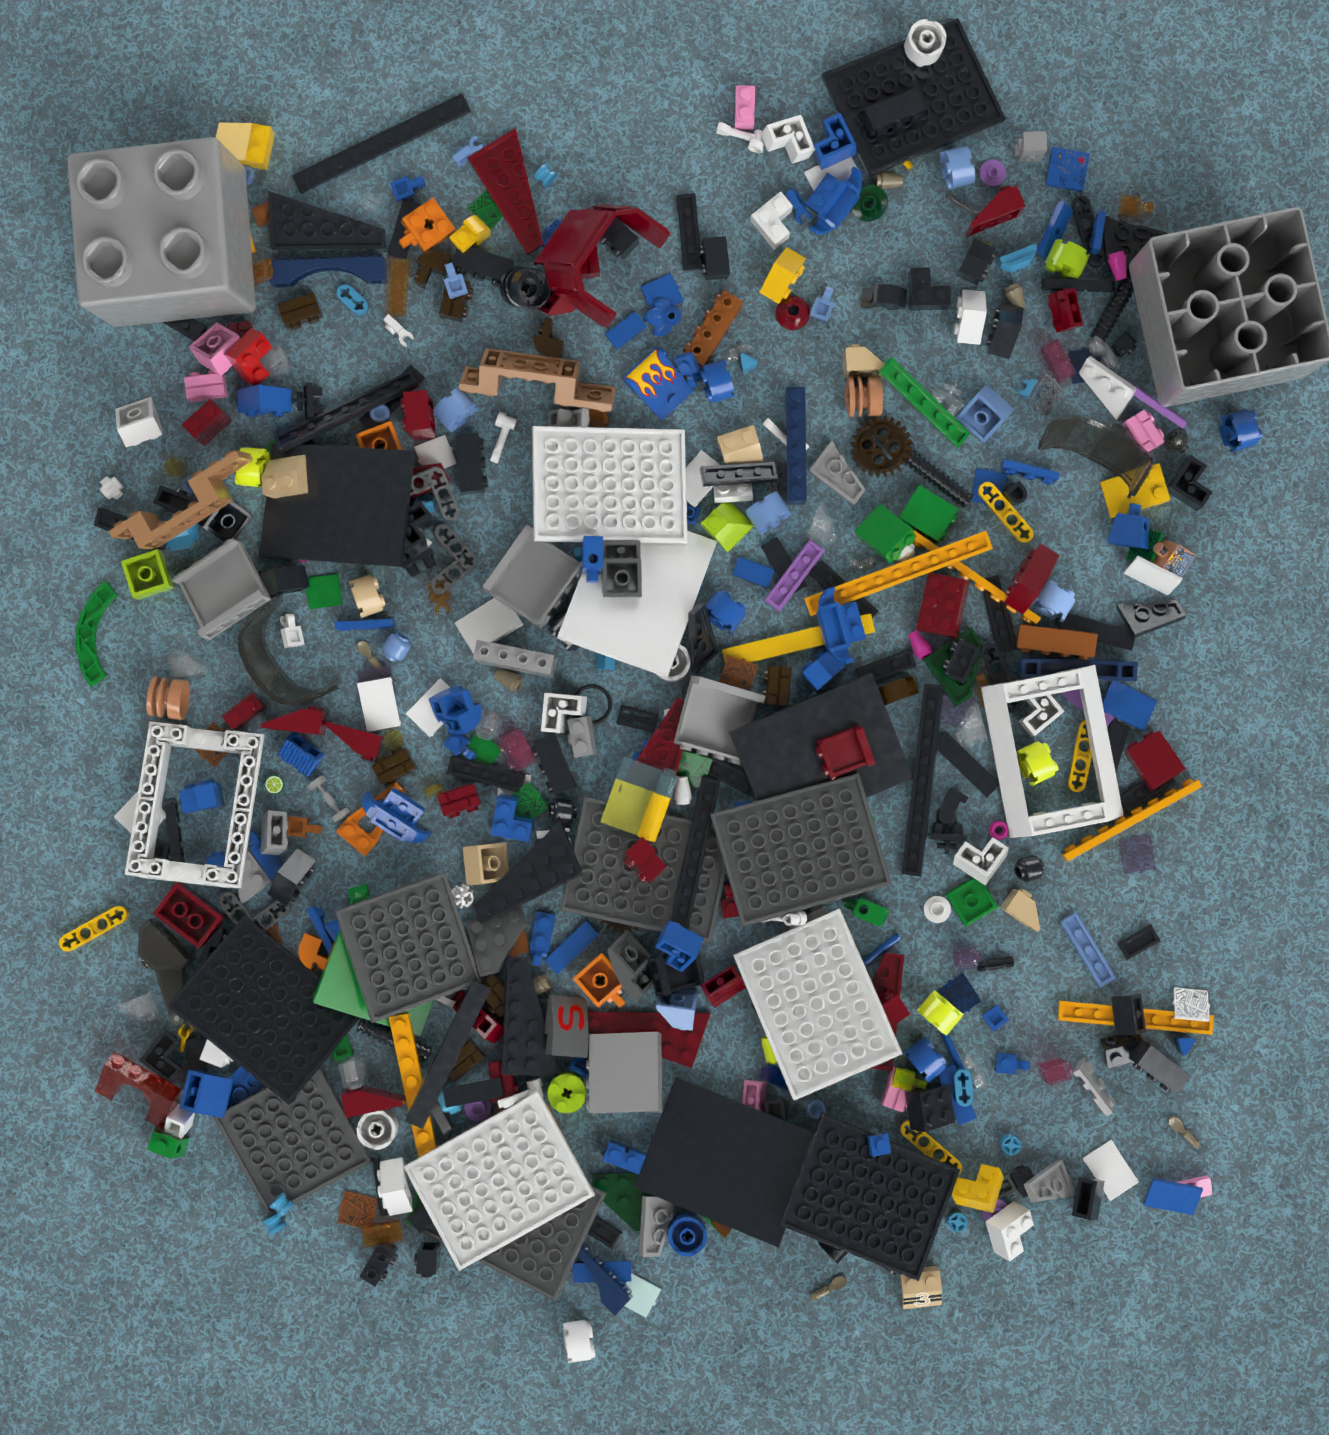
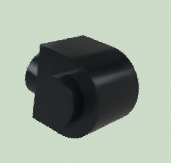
M1125 331L1111 345V348L1117 357L1122 358L1123 355L1126 353L1130 355L1137 348L1135 345L1137 341Z
M1012 481L1003 488L1005 492L1002 495L1011 505H1020L1027 498V490L1020 481L1016 484Z

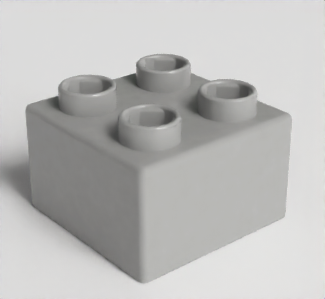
M207 137L75 153L68 156L78 304L82 308L113 327L248 313L255 310L256 301L245 167L217 138Z
M1299 207L1152 237L1129 263V271L1158 401L1162 407L1302 379L1329 362V326L1303 211Z

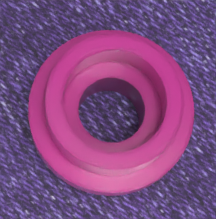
M994 821L989 826V834L996 840L1004 839L1008 834V826L1003 821ZM998 826L1002 829L1000 834L995 832V828Z

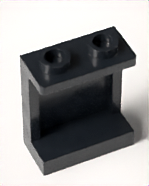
M668 953L647 958L656 996H666L672 994V992L704 983V973L701 970L699 953L697 958L682 972L665 964Z

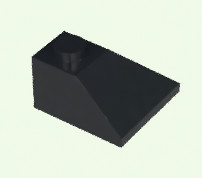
M232 501L198 522V524L224 542L228 539H236L253 515Z

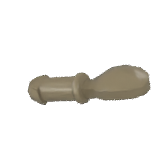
M359 641L357 644L359 652L369 658L368 662L371 663L377 672L379 671L384 675V672L380 670L385 668L382 667L376 656L372 655L371 646L366 641Z
M1171 1116L1168 1119L1170 1127L1182 1133L1181 1136L1193 1148H1199V1140L1188 1129H1184L1182 1120L1177 1116Z
M835 1277L829 1286L824 1285L821 1289L813 1291L810 1299L817 1301L826 1294H830L831 1290L842 1289L847 1284L846 1277Z

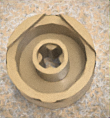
M369 574L348 582L349 586H354L351 588V592L358 612L363 611V613H360L361 618L383 611L382 607H385L386 604L382 594L378 595L376 589H379L376 576L371 577Z

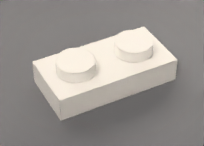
M752 484L713 486L715 503L753 501Z

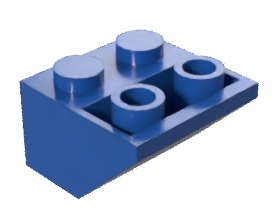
M188 1070L179 1109L224 1118L234 1079L202 1070Z

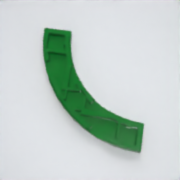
M106 580L89 597L88 602L81 611L76 629V654L78 655L80 669L90 687H94L107 677L98 658L96 634L104 611L118 597V594Z

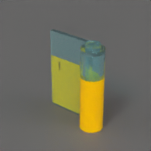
M623 757L600 822L655 842L679 777L675 775L676 771L665 768L663 771Z

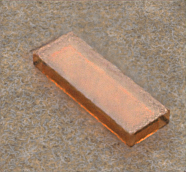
M391 258L386 315L406 317L410 260Z

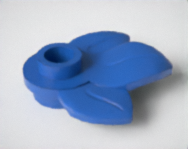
M655 299V308L648 310L643 318L646 322L655 325L653 335L661 337L667 335L671 331L672 326L677 325L681 321V313L676 307H671L667 300ZM670 313L675 314V317L673 319L668 318V315Z

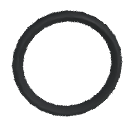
M593 684L581 687L575 693V696H579L582 691L590 688L598 689L605 694L608 700V709L602 718L592 721L593 725L603 722L609 716L612 709V700L609 693L603 687Z

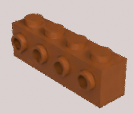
M726 290L722 294L718 293L713 301L714 307L712 310L708 309L703 317L704 323L702 326H697L693 333L694 339L692 342L688 341L683 349L685 353L693 352L701 369L702 366L708 363L743 307L744 301Z
M1019 623L1016 647L1020 648L1022 652H1031L1034 649L1039 650V654L1050 655L1051 652H1057L1058 656L1070 657V654L1078 655V659L1089 660V657H1095L1098 634Z

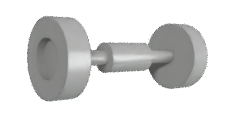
M321 775L312 781L308 788L311 791L317 787L319 788L324 800L336 811L337 814L331 819L334 823H337L347 816L350 811L347 807L341 811L335 805L336 801L321 786L327 780L324 775Z

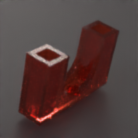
M114 1051L103 1066L95 1092L112 1101L123 1084L138 1088L146 1095L150 1103L145 1120L163 1129L167 1116L176 1107L182 1089Z

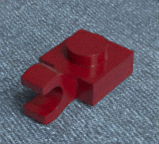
M730 884L724 885L726 898L720 899L723 919L739 916Z

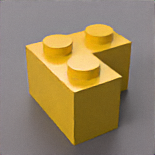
M786 247L774 262L759 293L778 304L783 298L787 299L792 291L789 288L790 285L796 283L798 277L802 275L805 269L803 264L806 258Z
M981 1164L976 1181L957 1177L952 1192L955 1203L994 1213L1004 1179L1001 1169Z

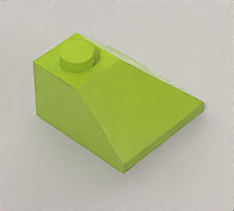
M731 502L720 504L701 523V527L727 553L754 527L752 522Z

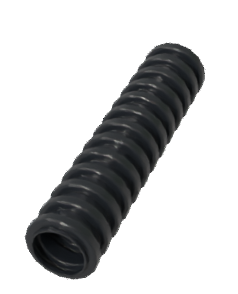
M1130 271L1126 272L1127 278L1122 279L1123 282L1119 283L1120 287H1117V292H1114V297L1110 299L1111 302L1107 304L1108 307L1105 308V312L1099 318V323L1093 329L1094 333L1090 334L1091 339L1096 343L1105 344V339L1109 337L1108 334L1112 332L1111 329L1115 326L1114 323H1117V318H1120V313L1124 311L1123 308L1126 307V303L1129 302V298L1134 293Z
M915 450L910 453L909 456L911 458L905 460V463L910 465V469L914 468V472L918 471L919 475H923L924 479L927 478L929 483L932 482L934 483L933 486H938V490L942 489V493L945 494L946 492L947 496H951L953 501L956 500L957 504H962V508L966 507L974 497L973 493H968L969 490H964L963 486L960 487L958 482L955 483V480H951L949 475H944L945 472H940L939 468L936 469L934 464L931 465V462H927L925 457H920L921 454H916Z
M363 1018L360 1019L356 1028L357 1032L362 1031V1034L366 1033L368 1037L373 1036V1039L377 1038L379 1042L384 1041V1044L388 1043L390 1047L395 1046L392 1031L388 1026L384 1027L382 1026L383 1024L371 1023L370 1020ZM420 1040L418 1042L415 1041L419 1059H423V1062L427 1061L432 1051V1046L428 1047L426 1043L421 1044Z

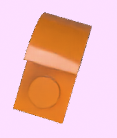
M309 932L304 933L300 942L299 958L309 969L314 968L315 963H317V967L324 970L329 957L319 954L323 942L320 937Z

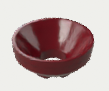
M788 296L787 299H782L776 307V319L787 330L801 329L809 320V306L799 296ZM794 305L799 308V313L796 316L788 313L790 306Z

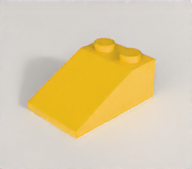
M219 122L216 138L243 165L268 170L275 136L270 126L254 123Z
M1160 463L1100 482L1111 519L1115 518L1118 513L1128 514L1130 503L1141 505V510L1171 500Z

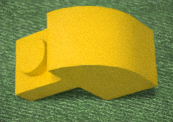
M473 215L463 221V226L452 234L449 239L464 253L473 244L478 247L491 235V229L477 215Z

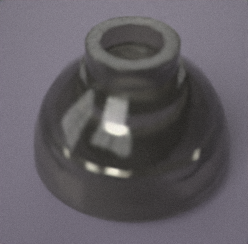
M1176 428L1164 438L1163 446L1169 451L1184 453L1189 448L1187 444L1188 434L1185 428Z

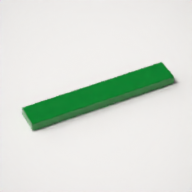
M889 357L878 370V373L956 448H959L970 435L893 357Z

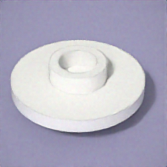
M933 896L924 904V914L931 922H944L951 913L949 902L941 896Z

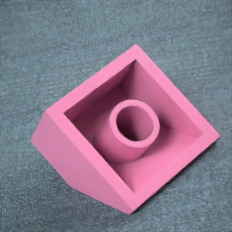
M216 322L189 348L200 364L221 376L232 366L224 353L240 337Z

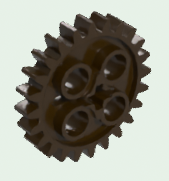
M876 416V422L869 418L868 425L862 423L863 429H856L859 435L852 436L856 442L850 443L851 446L855 447L850 452L855 455L852 459L854 462L858 461L856 466L858 468L862 467L861 471L863 473L868 471V475L871 477L875 472L877 478L882 473L887 478V472L894 476L895 469L901 471L900 465H907L904 459L911 458L907 452L913 451L908 446L913 444L911 439H908L911 435L909 432H906V426L901 427L902 423L900 421L895 423L893 417L888 421L886 416L881 421ZM881 431H888L885 437H879ZM872 434H874V435L876 436V438L879 440V442L885 447V449L887 450V452L892 456V459H891V460H889V459L887 458V456L884 454V452L879 448V446L876 444V442L872 439V437H871ZM866 443H873L870 449H864ZM893 445H899V449L897 451H890ZM880 456L884 457V460H883L882 463H880V464H876V463H875V461H876V459H877L878 457H880Z

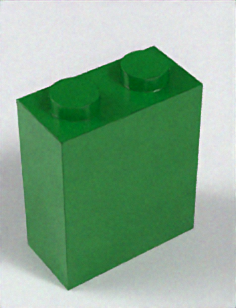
M919 485L899 518L916 532L937 543L939 540L943 541L948 534L946 528L949 524L953 525L959 515L956 514L958 508Z
M881 504L854 530L862 543L889 564L898 559L906 546H910L917 537L912 527Z

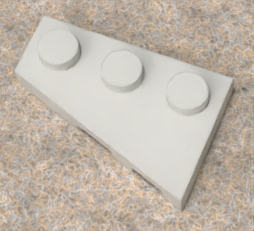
M1091 356L1086 359L1079 372L1080 376L1117 420L1137 388Z

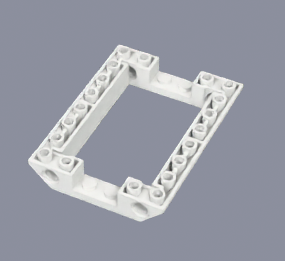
M1095 665L981 687L1009 838L1036 836L1107 822L1124 816ZM1079 689L1099 796L1103 802H1089L1079 807L1048 813L1043 811L1028 816L1007 703Z
M149 722L125 875L215 887L241 888L264 734L230 730L220 732L194 729L186 725ZM171 746L241 754L224 867L153 859Z

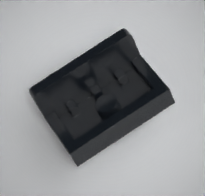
M961 638L957 642L953 641L949 650L952 654L950 659L946 658L943 663L942 669L944 672L942 675L965 684L980 648L965 642Z
M1139 1034L1113 1035L1100 1039L1108 1069L1133 1062L1128 1057L1142 1039Z
M378 1243L359 1277L375 1287L379 1281L383 1282L389 1273L386 1271V1268L389 1264L393 1266L398 1257V1254H396L398 1248L392 1244L388 1248Z

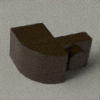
M439 250L423 252L416 260L417 265L421 267L415 274L417 286L425 289L431 272L446 277L447 270L445 265L452 263V256Z
M545 318L544 323H540L539 334L542 335L533 336L536 351L540 356L562 359L564 341L551 338L553 319Z
M912 675L878 688L885 706L919 693Z

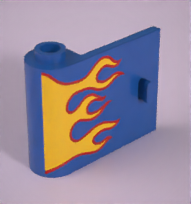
M655 347L622 377V380L633 392L637 393L658 419L662 421L694 389L689 387L685 378L667 359L668 354L663 348L658 349Z

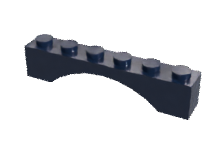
M372 254L370 257L352 255L351 258L332 256L330 259H325L322 256H315L313 259L295 257L294 260L276 258L275 261H270V284L274 288L293 287L304 278L325 271L349 273L362 279L367 284H387V261L380 254Z
M786 387V505H805L807 501L805 387Z
M1018 657L1017 676L1020 678H1034L1095 665L1098 679L1137 681L1138 662L1110 659L1084 660L1074 658Z
M584 1242L577 1257L591 1270L599 1288L601 1303L615 1316L633 1297L631 1294L632 1290L625 1283L622 1285L617 1280L618 1276L611 1269L608 1271L603 1266V1260L597 1255L594 1257L589 1252L591 1250L590 1247Z

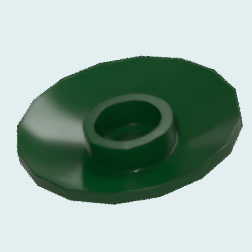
M876 185L863 186L859 195L860 198L851 210L857 219L863 222H872L879 219L885 213L888 207V198L881 187ZM873 203L874 206L872 208H868V204Z

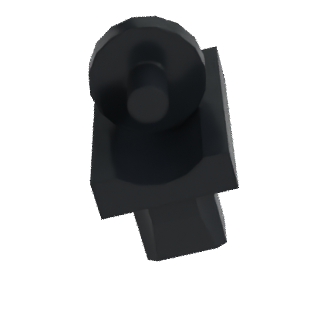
M306 382V385L303 386L304 398L302 392L298 391L297 398L291 400L292 404L297 405V411H303L304 405L305 420H309L323 413V405H313V399H321L323 393L322 387L312 386V383Z
M429 548L415 558L404 561L402 568L411 577H414L421 573L416 565L417 563L423 561L427 569L436 566L433 556L435 553ZM407 552L404 553L406 558L410 557Z
M933 823L929 839L944 840V843H937V848L944 849V854H949L950 849L957 848V843H950V840L966 841V835H963L962 824H951V834H944V823Z

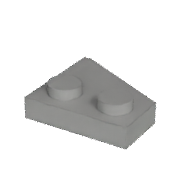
M250 851L246 853L242 886L238 888L241 904H244L272 883Z

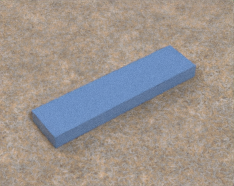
M1075 911L1060 920L1061 926L1098 987L1101 988L1116 979V976L1077 912Z

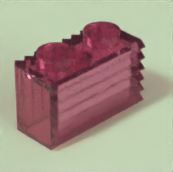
M1056 339L1043 346L1041 353L1058 384H1061L1072 378L1076 370L1072 363H1070L1069 356H1066L1067 353L1064 352L1065 350L1061 343H1059V339Z
M520 727L499 737L500 742L497 744L501 752H506L509 757L506 761L511 770L515 769L516 772H519L537 762Z
M1060 1057L1038 1063L1043 1081L1050 1086L1057 1083L1060 1084L1061 1082L1064 1083V1081L1067 1082L1068 1079H1072L1071 1074H1074L1071 1064Z

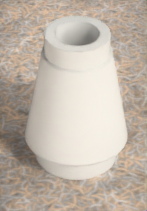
M687 776L676 777L673 799L677 805L691 804L692 794Z

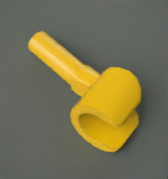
M185 1024L178 1031V1035L181 1037L179 1052H184L186 1039L193 1032L192 1027L186 1031Z

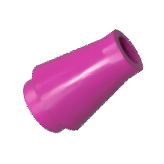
M1124 251L1109 254V260L1107 261L1115 276V280L1126 279V255H1124Z
M918 630L908 635L915 657H918L919 660L933 653L931 645L920 635Z

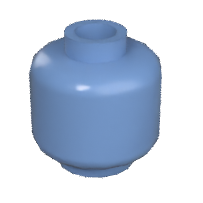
M400 632L390 634L382 647L385 657L393 662L395 660H403L411 647L410 639Z

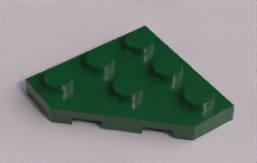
M972 627L959 635L958 639H953L923 659L939 685H944V692L954 707L972 697L982 642ZM960 638L980 648L965 684L942 675L944 672L942 669L943 663L946 658L950 659L952 654L949 651L953 641L957 642Z
M634 1172L594 1173V1187L607 1193L603 1202L634 1231H640L642 1196L653 1195L634 1188L639 1174Z

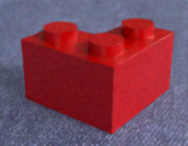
M251 328L224 353L244 381L253 386L259 385L270 375L260 362V359L273 347L263 333Z

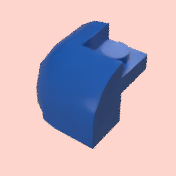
M462 686L448 688L428 699L438 723L442 721L448 728L449 733L465 734L476 727L481 719V704L473 703L469 690L463 689Z

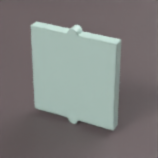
M631 1273L632 1280L627 1281L626 1285L632 1290L631 1294L633 1297L625 1307L647 1317L652 1306L656 1304L655 1300L661 1288Z

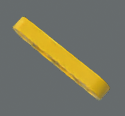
M990 482L981 484L978 488V495L1020 543L1031 541L1033 538L1032 528L995 485ZM984 486L991 488L990 493L992 496L998 495L991 503L988 501L991 497L988 494L983 495L982 493ZM995 501H1003L1004 509L1002 511L995 509ZM1008 515L1016 516L1017 522L1015 525L1007 523ZM1020 523H1022L1023 526H1021L1020 528L1022 531L1027 530L1029 532L1027 534L1028 539H1026L1025 537L1020 538L1021 532L1019 531V529L1014 531L1013 528L1017 527Z
M1082 720L1078 727L1067 786L1072 792H1080L1085 788L1092 757L1089 738H1081V734H1086V729L1083 728V725H1086L1085 720ZM1081 741H1086L1089 744V749L1086 752L1079 749ZM1079 759L1085 762V768L1081 771L1075 767V763ZM1073 771L1084 773L1083 777L1079 776L1078 782L1081 783V786H1078L1077 789H1074L1075 786L1072 785V781H1076L1077 775H1073Z
M124 906L113 907L63 935L59 940L60 948L66 952L75 950L122 924L129 917L127 908ZM116 910L123 911L122 919L115 918L111 921L107 916L109 914L110 917H113L117 914ZM101 918L105 919L108 923L105 929L98 927V921ZM83 928H88L91 932L88 939H84L81 936ZM77 937L78 940L71 943V948L64 945L67 942L66 938L70 940Z
M909 1120L901 1123L900 1131L902 1135L926 1156L934 1158L933 1152L936 1149L943 1150L944 1155L938 1161L944 1163L947 1159L952 1164L957 1163L956 1167L960 1169L959 1174L961 1173L962 1164L927 1132L921 1131L913 1141L914 1135L910 1132L906 1134V1129L904 1128L906 1125L910 1126ZM923 1136L929 1139V1143L925 1147H921L918 1144L919 1138Z

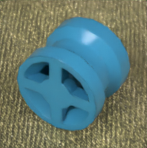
M545 163L537 170L534 178L537 181L540 180L542 185L547 188L556 179L558 173L549 169V165Z
M1006 1134L1000 1139V1147L1006 1154L1015 1155L1021 1149V1142L1013 1134Z
M282 1192L270 1203L269 1207L275 1209L277 1215L281 1217L294 1203L286 1198V1194Z
M951 1211L947 1216V1224L952 1231L962 1232L966 1229L968 1221L961 1211Z
M277 1213L262 1221L264 1225H267L269 1235L287 1226Z

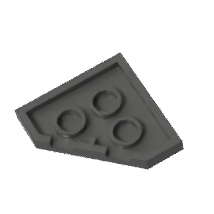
M521 905L484 924L480 923L478 918L466 922L480 977L500 972L506 957L511 953L520 933L525 929L527 924Z

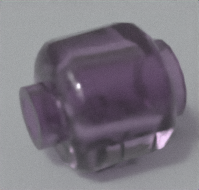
M973 944L959 945L952 952L953 964L959 970L976 969L978 962L982 961L981 951L977 950Z

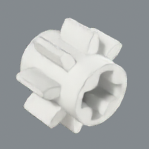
M106 476L100 481L102 484L100 491L109 500L112 497L117 500L123 495L121 489L124 486L116 477L110 479Z
M462 884L461 887L456 885L451 891L456 906L460 909L463 908V905L469 907L474 900L472 894L474 890L465 884Z

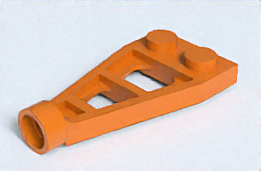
M393 781L389 788L376 796L374 800L377 802L380 799L384 800L393 787L401 793H404L406 790L398 782ZM361 807L343 822L336 833L363 856H366L377 844L384 830L376 826L372 833H367L360 827L359 820L367 815L363 807Z

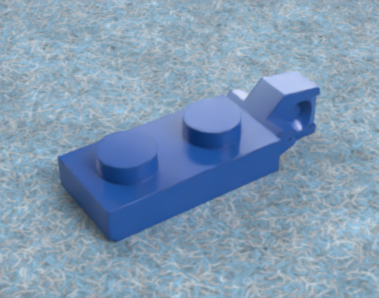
M254 830L249 833V840L252 843L249 847L271 882H273L278 870L284 863L278 855L261 854V838H259Z
M536 912L530 944V954L534 955L532 965L540 966L542 957H547V953H549L556 914Z

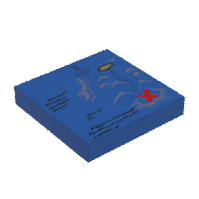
M1052 147L1045 185L1083 192L1090 153Z

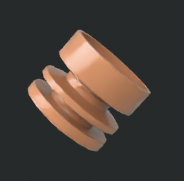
M880 375L867 376L866 385L862 384L860 376L856 378V385H854L852 376L847 377L844 401L848 417H854L855 408L858 417L862 416L863 408H866L868 416L882 415L883 387Z
M154 676L151 679L147 692L146 707L148 716L155 717L157 715L163 718L167 711L168 718L183 720L189 705V682L187 680L173 679L170 685L168 678L161 680V677Z

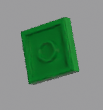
M973 877L945 894L964 927L969 926L998 908L986 886Z

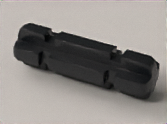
M1011 956L1004 957V959L996 958L986 960V962L984 960L976 962L978 972L986 971V969L990 971L1003 969L1004 967H1014V959Z

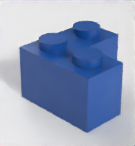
M841 113L823 120V132L826 139L813 144L815 148L814 156L821 170L856 155V143Z
M255 385L237 390L238 413L245 414L246 417H257V414L267 415L268 413H272L274 417H284L285 413L292 412L291 389Z
M822 650L816 655L818 660L814 663L810 660L801 668L803 672L800 675L815 692L845 667L843 663L832 656L829 650Z
M215 780L201 781L199 786H196V784L186 785L184 790H179L183 813L225 806L221 783H215Z
M499 794L491 835L525 842L530 841L534 819L515 816L519 797Z
M669 921L662 928L655 947L668 953L665 964L682 972L697 958L704 938L700 937L696 932L683 928L679 923Z

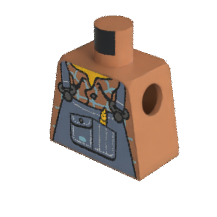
M1168 540L1158 542L1153 547V551L1156 553L1153 564L1181 578L1196 556L1181 545Z

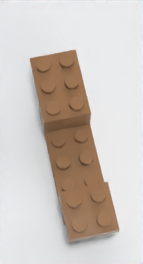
M488 348L485 349L480 367L466 366L459 383L460 391L497 396L503 376L506 378H523L527 381L556 383L554 404L564 407L575 406L580 409H597L600 412L612 411L616 387L579 382L580 361Z
M231 450L224 454V458L220 461L215 460L208 465L209 468L194 473L192 475L193 478L188 480V483L198 501L190 503L186 510L174 513L169 521L160 522L156 513L138 510L129 515L130 518L115 523L113 525L114 528L108 531L112 538L129 540L133 537L138 547L142 549L155 550L232 502L233 499L222 480L254 461L249 453Z

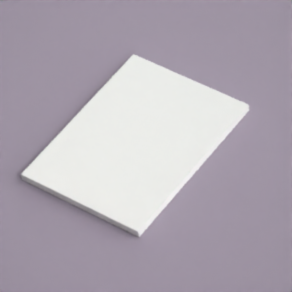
M532 426L534 541L582 542L583 536H603V541L687 543L685 430Z
M687 531V543H640L642 597H603L601 573L598 574V583H587L586 574L582 573L557 639L668 677L688 623V613L693 609L717 541Z
M840 908L733 955L794 1101L903 1054Z
M539 1091L404 1166L409 1179L459 1271L595 1195Z

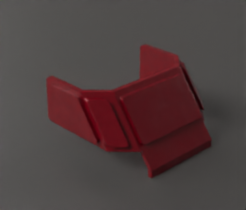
M601 204L593 205V208L570 210L533 264L535 266L538 264L544 265L549 289L554 291L557 296L600 326L608 328L617 313L584 290L580 268L615 217L658 248L663 246L670 236V232L639 208Z

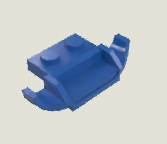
M853 166L848 180L844 179L843 182L829 173L824 176L805 203L806 207L816 212L819 218L815 225L808 228L817 235H822L840 226L860 198L862 173L859 169Z
M835 587L823 591L816 614L826 649L839 662L847 664L855 662L847 649L851 647L850 643L864 640L866 636L857 603L852 602L839 606V602L835 603L834 601Z
M394 787L384 801L380 799L377 802L371 797L369 791H366L363 795V809L371 819L370 822L399 841L419 843L425 841L432 833L429 830L422 831L417 828L419 825L417 820L424 812L425 807Z

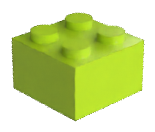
M157 549L121 561L132 598L140 600L174 589L162 551Z

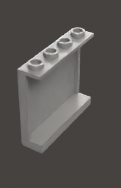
M526 525L484 583L483 590L541 629L543 625L546 626L552 618L551 613L554 609L558 610L563 603V600H561L565 594L568 595L572 591L575 579H580L582 565L581 562H578L550 542L534 541L533 528Z
M234 538L224 541L222 546L211 550L207 556L196 560L191 567L178 572L177 576L172 579L173 582L179 584L201 627L197 630L200 637L211 640L271 600L243 543Z
M481 640L476 641L473 659L479 664L554 679L558 661L554 659V655Z
M691 675L674 743L680 744V749L691 751L694 748L697 749L696 753L707 756L709 752L713 754V758L724 760V757L730 758L729 762L740 765L741 761L729 731L753 722L758 703H764L766 696Z
M659 1032L589 1034V1059L586 1061L587 1071H589V1078L586 1081L589 1098H587L586 1105L589 1113L597 1115V1113L627 1112L661 1113V1034Z

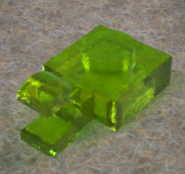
M895 1067L891 1086L911 1092L912 1086L926 1089L927 1081L914 1078V1071Z

